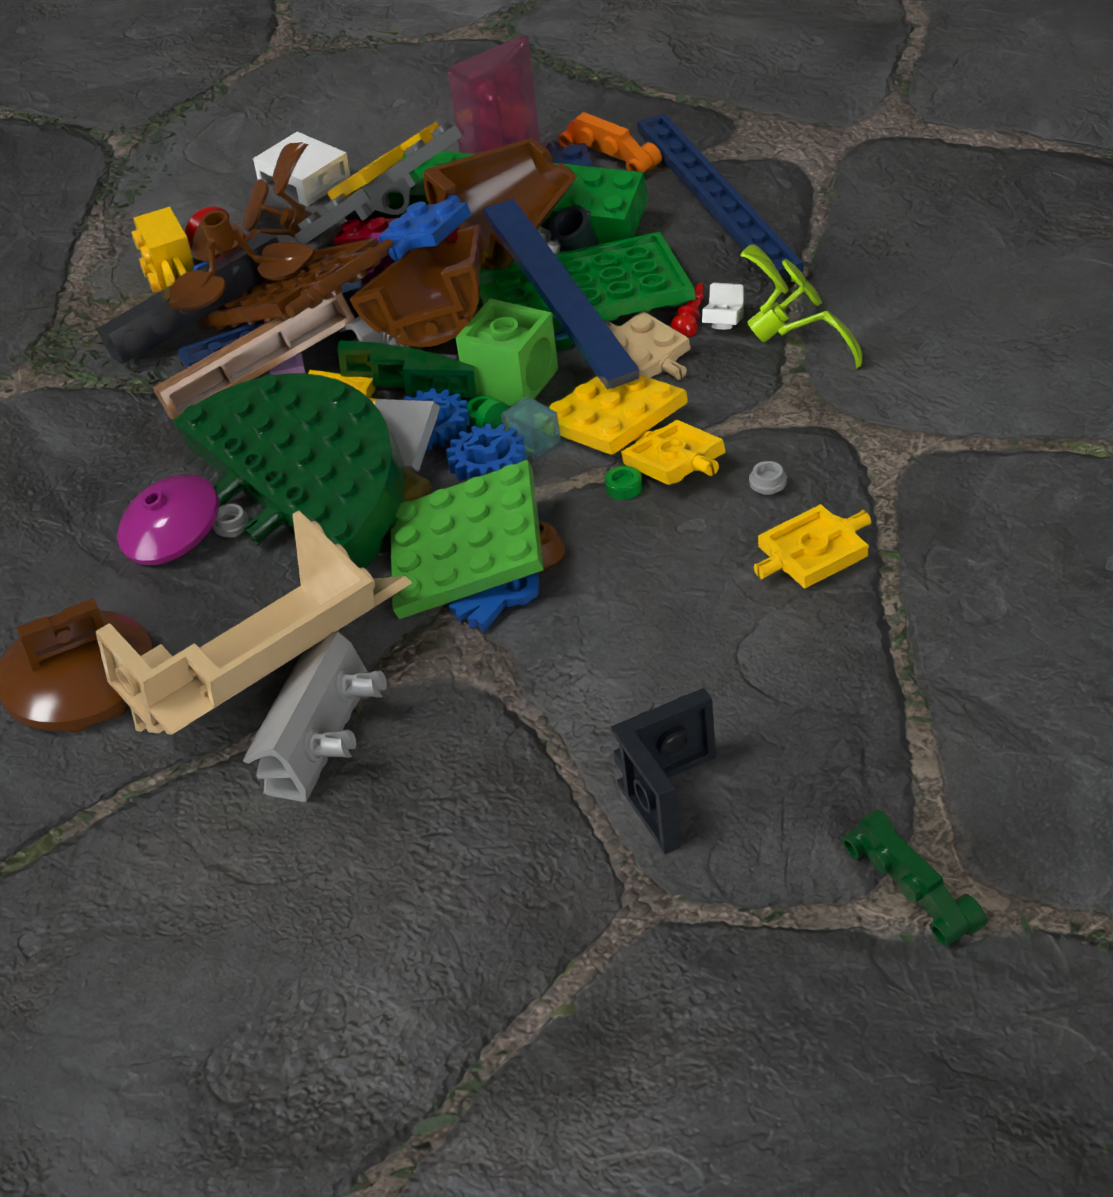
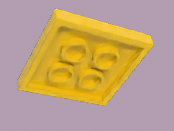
M639 374V379L608 390L598 376H596L587 383L576 387L574 392L562 400L552 403L547 410L537 416L539 427L543 430L613 455L687 404L688 397L685 389Z

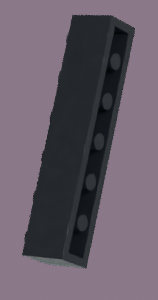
M260 233L246 241L252 250L261 256L266 246L279 242L277 236ZM240 245L235 251L226 253L225 256H220L216 259L215 276L222 277L225 280L226 286L223 294L212 304L194 310L173 308L169 306V294L172 287L170 285L96 328L110 356L125 363L265 281L266 278L262 277L258 271L260 263H256ZM210 263L201 267L198 270H202L208 273L210 269Z

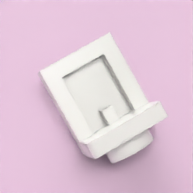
M712 283L710 285L709 304L703 308L702 323H712V328L722 330L732 329V325L739 323L743 319L745 286L743 284Z

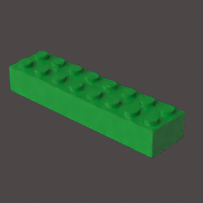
M440 151L415 168L414 171L420 180L411 187L410 203L408 206L417 202H425L426 205H429L424 188L423 176L425 170L475 154ZM405 153L402 157V160L407 157ZM563 164L569 167L577 178L540 227L549 230L550 222L555 214L566 207L575 205L590 211L591 225L597 236L598 243H608L634 237L648 202L643 172ZM392 191L387 194L391 205L398 206L399 208L403 206L404 197L400 192Z

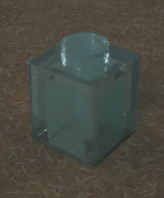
M528 396L501 413L505 431L515 429L517 436H523L526 454L533 458H537L561 441L557 412Z

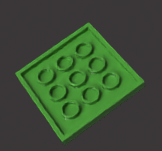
M528 460L507 465L500 470L480 477H473L466 482L446 489H439L421 498L401 503L397 511L396 518L398 520L395 527H390L392 577L406 576L412 582V584L392 596L393 611L398 619L544 570L534 472Z

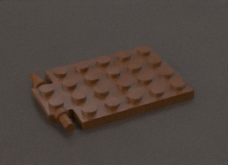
M377 238L314 250L315 252L311 260L295 275L283 280L266 279L197 321L202 329L215 327L216 330H220L228 325L234 328L245 322L248 325H252L262 319L266 323L277 317H280L281 320L289 317L293 318L307 308L313 309L323 302V299L328 300L342 292L340 286L346 282L354 283L367 275L366 269L372 270L380 265V260L389 254V249L394 246V243L390 239L379 243Z

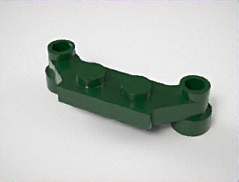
M875 809L860 819V825L842 837V844L852 858L858 860L864 855L868 856L874 867L881 874L885 875L888 873L898 883L901 892L908 901L913 904L918 902L932 916L934 921L930 923V930L936 940L944 947H948L965 934L973 935L987 925L986 914L979 903L969 894H963L954 900L943 883V877L896 834L891 821L880 810Z

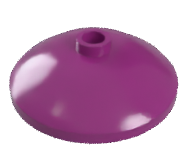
M191 474L169 476L149 485L130 502L122 515L117 532V540L121 551L128 559L141 565H159L186 554L203 540L216 521L219 512V496L217 491L205 478Z

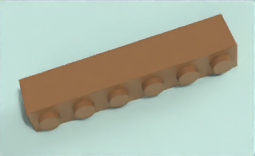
M342 293L331 299H323V302L313 309L307 308L293 318L289 317L281 320L280 317H277L152 389L169 418L174 420L190 405L197 404L201 400L228 387L260 376L345 327V324L355 318Z

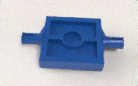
M450 195L445 201L432 205H426L425 202H417L408 206L407 212L400 218L391 221L389 227L378 237L380 243L386 239H390L394 243V246L389 249V255L394 260H400L407 252L415 248L437 246L471 215L468 203H461L456 195Z

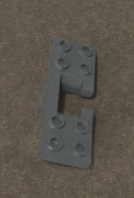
M449 121L445 122L432 131V140L425 144L421 139L404 151L407 156L349 197L346 198L344 193L340 194L324 206L327 212L320 216L318 211L301 221L298 224L301 230L295 234V237L300 244L305 245L354 210L362 221L375 210L391 215L403 213L410 203L411 187L420 180L414 169L461 138L465 131L459 122H456L454 125H451ZM392 191L400 192L404 197L403 206L399 209L390 208L386 202L388 193Z

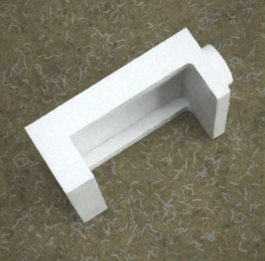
M296 132L254 157L253 161L258 180L262 179L269 183L272 181L276 162L284 146L289 143L298 142L308 144L309 146L306 147L299 158L288 184L296 187L299 203L309 206L325 196L329 190L351 176L346 152Z

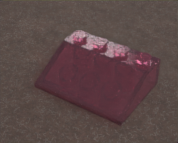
M524 34L448 68L455 123L459 122L465 131L464 135L458 139L460 153L478 154L528 138H533L541 145L527 35Z

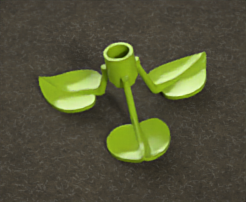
M751 244L742 251L740 256L755 262L773 280L776 287L767 302L760 307L761 311L747 321L752 331L763 343L778 332L783 336L795 328L818 320H825L835 327L846 340L854 355L856 369L862 365V350L857 339L828 310L786 325L785 322L790 318L784 309L803 292L807 294L814 305L819 306L822 304V300L815 288L805 280L802 272L788 259L782 261L783 266L791 275V282L797 283L799 288L781 304L776 302L773 305L781 292L786 294L789 291L787 285L771 259L761 248Z

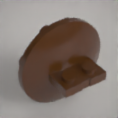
M94 598L66 608L63 612L55 615L45 616L18 626L16 628L20 637L8 648L0 660V701L7 713L15 720L29 727L42 730H67L70 733H78L85 730L87 726L102 722L108 718L119 717L126 712L129 705L107 682L95 631L110 623L140 656L153 649L148 633L138 622L128 616L112 611L99 610Z

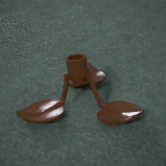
M298 142L285 145L274 168L272 177L275 183L274 193L292 205L291 208L286 207L283 211L265 205L269 185L267 181L262 179L255 182L250 194V202L247 204L243 218V227L251 231L249 236L244 237L245 241L260 233L295 237V234L301 230L298 224L313 214L306 211L304 205L297 203L284 192L291 174L302 153L309 146L308 144ZM262 210L281 217L280 224L285 226V229L254 228L260 219Z
M211 211L201 219L192 243V252L195 258L201 261H209L210 269L208 273L202 270H195L181 275L170 289L169 306L182 310H194L215 302L223 294L226 286L225 280L222 277L215 276L216 258L235 251L240 245L256 263H260L258 266L260 275L269 280H283L295 275L311 260L315 251L312 247L304 244L278 242L266 246L262 251V256L257 255L244 240L242 229L230 223L225 211Z

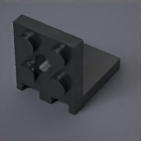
M705 688L681 696L676 700L611 726V733L620 748L613 750L614 760L623 773V777L617 779V785L664 854L681 847L676 789L668 778L716 758L712 697Z

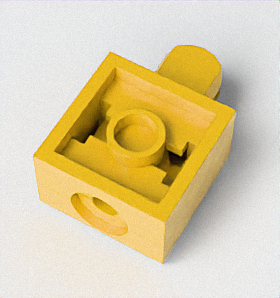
M171 207L133 218L136 230L131 231L137 250L141 252L142 258H139L140 266L144 276L148 278L153 293L160 292L169 287L181 275L194 271V262L187 236Z

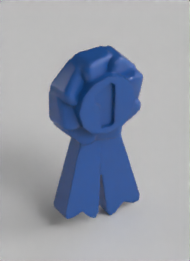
M537 573L452 603L449 605L450 612L456 614L457 621L467 618L469 628H479L484 633L505 606H525L538 596L539 576Z

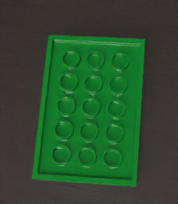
M661 232L555 254L604 321L615 320L621 315L631 313L639 314L642 311L647 313L654 308L663 306H680L686 301L695 300L694 286ZM516 262L511 263L502 270L500 268H494L491 271L481 269L479 297L481 307L489 299H495L551 312ZM552 313L554 330L563 328Z

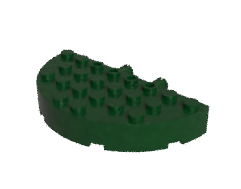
M306 373L265 375L261 378L245 381L221 390L197 404L190 405L182 414L172 420L188 447L223 475L213 485L219 496V507L226 505L228 501L242 491L264 509L242 527L248 538L257 546L282 524L295 534L293 514L300 511L311 522L316 521L322 527L325 536L335 545L340 544L357 567L366 568L384 546L381 540L389 527L394 528L398 520L396 514L401 503H403L405 495L406 475L403 459L378 408L366 395L347 383L322 375Z

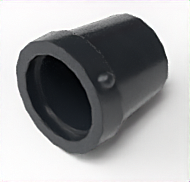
M575 205L560 210L553 216L550 222V240L557 242L566 251L598 245L597 236L591 225L590 211Z

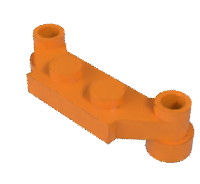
M582 112L568 124V128L558 136V141L563 148L569 145L585 143L590 148L625 161L627 171L644 173L646 170L654 169L662 162V154L653 143L647 142L640 147L630 135L629 129Z

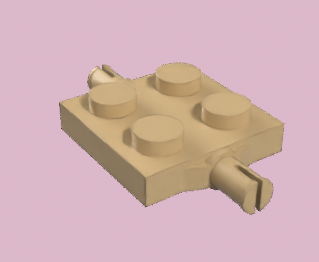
M644 311L622 326H616L610 321H604L639 368V374L651 378L654 375L667 372L677 380H681V377L684 378L687 369L685 366L677 363L676 360L691 349L689 338Z

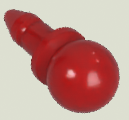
M698 283L694 288L695 300L687 301L685 306L679 307L678 315L671 322L670 327L687 338L694 336L698 329L697 322L701 318L698 309L704 297L703 283Z

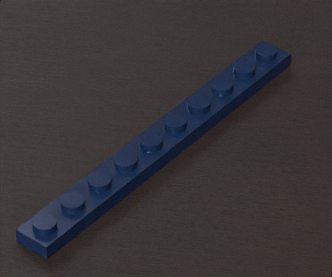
M666 114L637 122L638 133L646 142L657 146L662 154V160L743 250L751 244L761 248L771 259L784 281L791 278V275L782 264V261L785 259L793 263L803 274V262ZM763 271V273L772 281V283H774L773 280Z

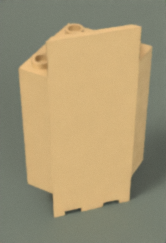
M297 511L293 514L301 586L199 648L194 643L174 656L162 644L140 656L109 623L95 631L107 682L131 707L136 731L141 732L147 729L150 733H160L165 730L167 734L173 735L322 641L332 632H336L406 588L412 582L406 576L373 579L365 568L357 567L350 560L348 553L340 544L335 545L325 536L322 527L316 521L311 522L300 511Z

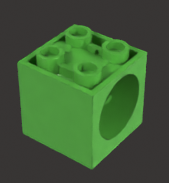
M489 299L456 337L459 361L474 366L476 397L491 396L509 406L526 410L558 371L551 312Z

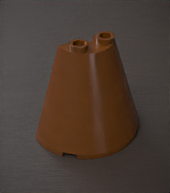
M528 138L428 168L424 171L423 179L429 205L445 201L450 195L458 196L461 203H468L471 215L458 226V229L476 224L481 225L483 232L481 268L491 271L494 268H500V270L506 268L513 263L514 259L485 220L483 208L514 199L536 230H538L573 185L577 176L569 167L562 163L558 165L553 164L550 151L533 138Z
M476 224L460 229L457 232L458 239L456 241L450 242L444 239L437 246L419 247L407 252L400 260L394 262L350 298L354 309L377 333L383 331L396 338V343L413 347H430L453 339L471 321L479 302L483 245L481 225Z

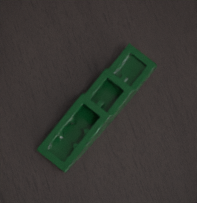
M339 341L338 356L341 376L372 377L373 386L405 387L406 396H417V391H421L424 394V392H429L432 388H435L438 394L447 389L450 396L458 393L460 398L476 397L475 370L473 365L443 355L408 347L373 342Z

